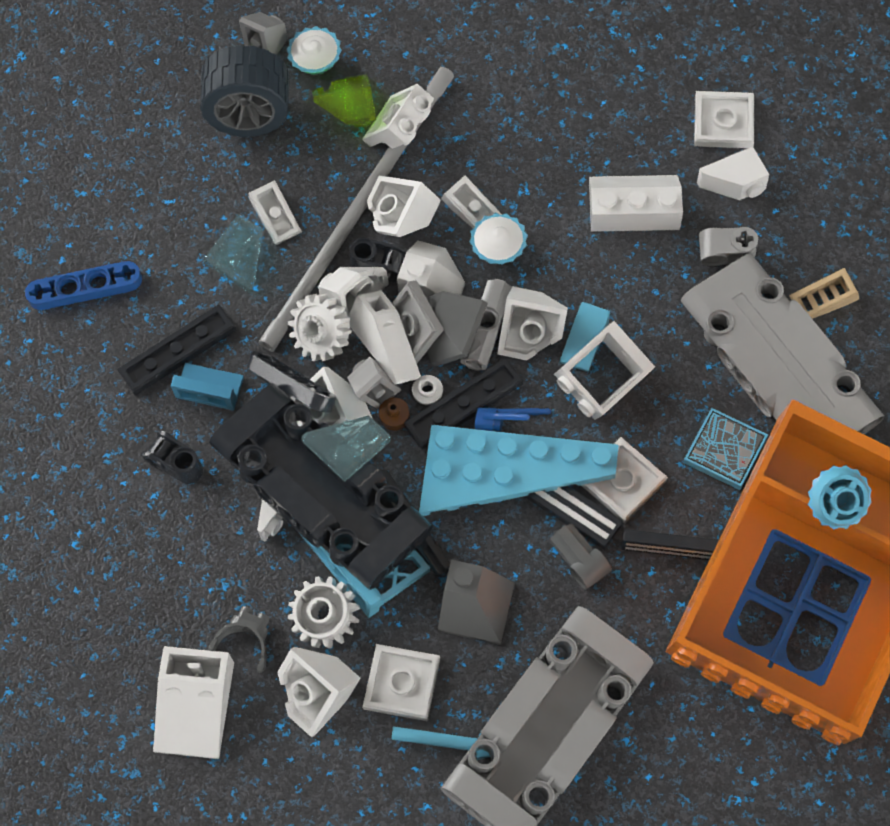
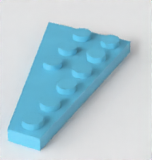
M431 425L419 513L426 516L431 515V512L446 509L447 511L459 509L461 506L477 503L483 505L528 496L529 493L543 490L549 492L557 490L558 487L573 484L579 486L615 479L619 445Z

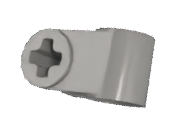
M749 227L708 228L702 230L699 233L701 263L705 266L713 267L731 264L741 258L743 253H750L755 258L756 246L758 245L757 233Z

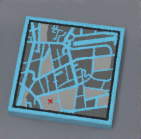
M711 408L683 463L741 490L767 440L768 434Z

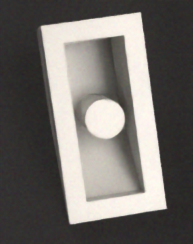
M752 146L700 168L697 184L699 188L741 200L748 196L753 198L760 195L766 189L769 173Z

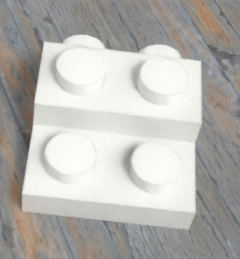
M418 84L391 95L362 140L370 147L381 142L383 144L386 143L392 149L403 144L405 146L408 145L416 135L418 123H422L430 114L431 103L434 98Z

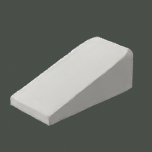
M466 175L444 193L441 198L453 212L473 229L475 228V222L481 221L484 215L491 216L495 212L502 215Z
M275 180L249 192V199L275 245L302 233Z

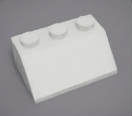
M678 175L589 177L591 232L680 230L683 206L682 188Z

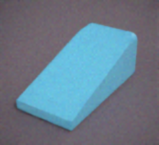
M585 302L581 303L560 358V363H567L607 327L610 318L608 310ZM599 345L575 365L574 368L589 372Z

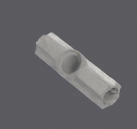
M496 278L487 281L481 300L487 302L488 305L480 324L491 322L494 325L488 328L479 325L468 356L461 358V363L469 369L476 371L487 369L495 342L500 336L506 299L513 287L507 284L506 281Z

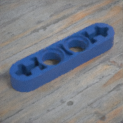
M123 261L32 281L25 289V296L30 306L34 309L45 310L136 290L142 283V274L134 262ZM126 272H131V280L125 281ZM110 275H115L116 284H113ZM96 277L106 278V283L101 288L91 287L92 280ZM75 283L77 289L74 293L70 295L62 293V288L65 284ZM52 287H54L58 296H53L52 293L54 292L52 290ZM43 290L42 299L37 300L38 291Z

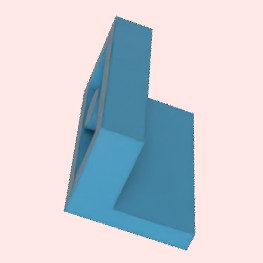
M185 363L182 375L173 376L171 388L176 398L234 411L244 376Z

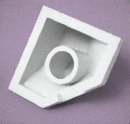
M379 175L367 199L369 210L373 213V225L377 233L401 237L429 226L441 200L422 182Z
M417 241L406 252L397 276L399 293L408 281L417 280L425 297L442 291L461 295L465 286V281L446 248Z
M340 267L334 273L327 274L321 280L318 289L319 294H327L328 299L335 297L337 303L345 307V312L349 317L357 295L381 291L389 285L387 271L383 267Z
M513 286L506 299L497 354L528 360L548 345L556 343L563 337L568 308L542 292Z
M298 647L290 649L278 670L280 685H285L288 702L285 703L288 717L311 737L315 736L342 707L360 680V677L339 658Z

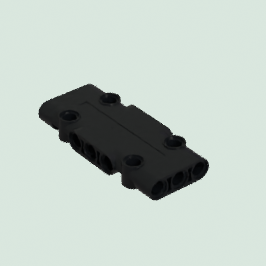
M271 383L263 388L222 424L210 438V445L239 470L240 476L245 482L254 484L258 495L313 546L317 548L322 546L329 553L330 559L334 564L346 568L368 590H372L380 584L433 530V524L404 500L403 493L399 488L387 485L385 476L374 464L326 423L319 425L312 418V413L308 407L296 404L275 383ZM294 421H302L305 424L302 426H294L291 423H293ZM250 461L260 463V465L253 468L246 466ZM390 501L395 503L396 506L389 509L383 507L382 503ZM346 543L352 548L348 551H340L336 546Z

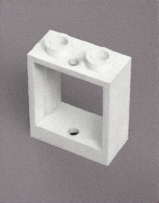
M613 321L554 375L558 378L557 383L565 393H571L579 402L577 404L579 409L587 417L592 416L596 420L615 405L651 372L655 366L618 324ZM603 341L633 375L599 405L572 375L570 370Z

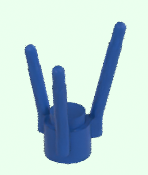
M479 407L476 413L475 429L501 432L503 420L527 421L530 419L529 415H549L552 411L549 408L496 409Z

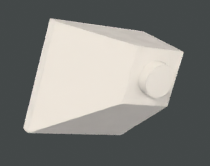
M323 367L310 379L337 397L331 413L320 412L308 407L312 413V418L319 425L322 423L328 424L346 440L357 435L373 420L366 402L359 399L354 393L352 386L329 367ZM290 397L296 404L305 405L296 398ZM296 421L298 426L305 424L302 421Z

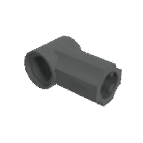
M572 523L563 526L550 538V543L570 566L569 570L573 578L584 590L590 588L612 571L604 555L598 549H592Z

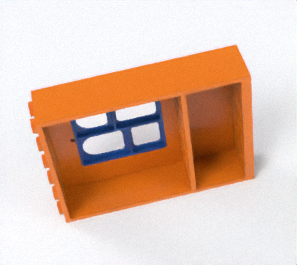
M792 399L778 417L665 651L672 655L671 660L683 667L689 668L692 665L702 671L701 675L712 682L719 683L721 680L731 685V691L741 697L749 699L752 696L762 701L761 706L772 713L779 714L781 711L791 716V721L801 728L810 730L812 727L822 732L821 737L835 745L846 744L862 737L890 674V447ZM833 465L837 467L847 465L851 469H858L861 476L867 478L868 486L872 489L870 495L872 503L868 507L867 515L862 517L858 524H853L847 529L837 528L833 530L830 526L821 525L819 519L813 517V510L808 506L810 500L808 491L812 488L813 480L820 476L821 471L829 470ZM776 541H780L806 554L810 559L792 601L787 603L758 589L756 586L757 577ZM823 566H830L858 582V588L845 613H840L814 600L811 596V590ZM747 601H754L782 617V623L775 637L765 646L756 647L750 645L738 633V618ZM803 611H808L837 627V634L824 662L818 669L807 672L795 668L790 663L786 653L788 640Z

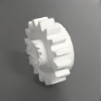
M325 293L305 296V299L298 300L296 302L298 308L291 309L290 311L295 318L292 321H288V325L294 327V331L289 334V337H296L295 349L302 347V356L307 357L311 355L312 361L321 359L325 361L342 354L341 347L349 344L347 339L352 332L349 323L350 317L347 316L345 307L340 306L335 297L328 299Z
M319 576L315 578V583L313 584L307 581L303 582L304 589L301 591L295 590L294 594L297 597L294 602H289L288 604L293 608V613L288 615V619L295 622V625L291 628L292 631L296 634L302 633L300 640L305 643L311 640V646L319 648L322 641L325 647L332 648L334 639L343 644L344 638L342 635L345 632L350 635L354 633L349 627L350 623H359V619L353 616V612L359 610L360 606L350 602L356 597L355 593L352 591L345 592L347 585L342 581L336 586V579L333 577H328L326 583ZM328 605L329 613L327 617L319 620L318 611L323 606Z

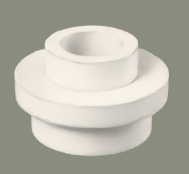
M432 375L421 376L412 386L413 397L420 404L432 405L442 397L443 386L441 381ZM429 385L433 387V390L430 392L422 390L424 386Z

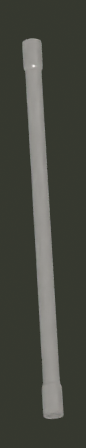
M445 67L438 69L427 86L426 92L434 98L430 110L454 78V74ZM418 123L416 131L422 123ZM403 144L393 149L391 147L387 149L278 316L270 323L260 338L259 344L263 348L274 352L288 331V321L294 319V316L290 313L291 309L298 308L296 302L305 299V296L311 293L367 208V199L378 176H388L407 145Z

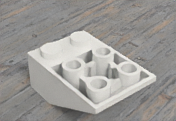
M164 646L158 676L153 752L219 759L234 661L229 653Z

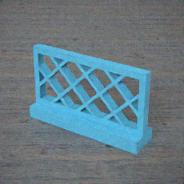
M302 536L339 583L342 581L347 585L346 591L355 593L356 597L353 600L360 606L368 618L376 614L384 603L430 572L429 565L414 550L405 559L412 560L419 569L412 574L400 573L397 566L394 572L392 571L386 577L393 579L392 588L381 595L376 588L368 590L346 568L334 564L330 559L329 553L322 546L317 548ZM348 544L336 546L340 551H348L352 548Z

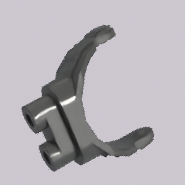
M242 606L238 616L234 615L230 623L217 632L208 647V651H216L223 638L231 633H250L258 638L261 643V660L257 666L256 673L262 674L266 668V659L268 658L265 638L269 631L266 627L270 617L263 613H258V616L252 615L254 612L252 609Z

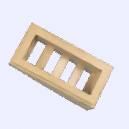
M843 268L789 295L791 300L797 301L809 316L814 319L859 300V293L846 269ZM841 284L845 293L840 295L835 285ZM828 288L834 296V299L830 301L824 291ZM818 292L824 304L818 306L812 294ZM807 297L813 308L812 310H806L801 300L802 298Z

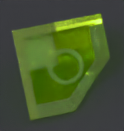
M367 74L335 80L331 82L329 89L324 91L323 87L312 90L314 102L347 125L354 124V127H365L370 125L371 121L377 120Z

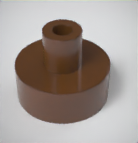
M400 398L385 400L379 407L381 424L386 429L392 431L403 429L405 427L404 423L410 419L407 403Z

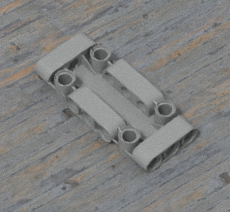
M749 253L737 259L691 288L682 297L681 303L704 329L706 341L711 345L717 346V353L723 364L765 416H773L777 421L780 414L791 400L794 399L862 434L873 429L884 419L883 413L860 387L861 383L858 375L846 370L845 360L837 348L797 301H790L786 297L782 283L775 278H771L752 254ZM762 294H770L774 299H767ZM713 325H722L725 327V330H716L713 328ZM837 386H846L851 392H842Z
M580 606L576 607L539 658H535L480 732L482 734L442 785V792L484 826H537L559 794L565 791L617 719L616 715L653 666V660L647 653L592 612ZM553 648H563L567 652L568 659H558L553 653ZM607 688H616L621 694V699H611L606 692ZM478 750L487 751L490 754L491 763H479L475 758V752ZM532 791L540 792L545 798V805L541 807L533 805L530 801L529 793Z

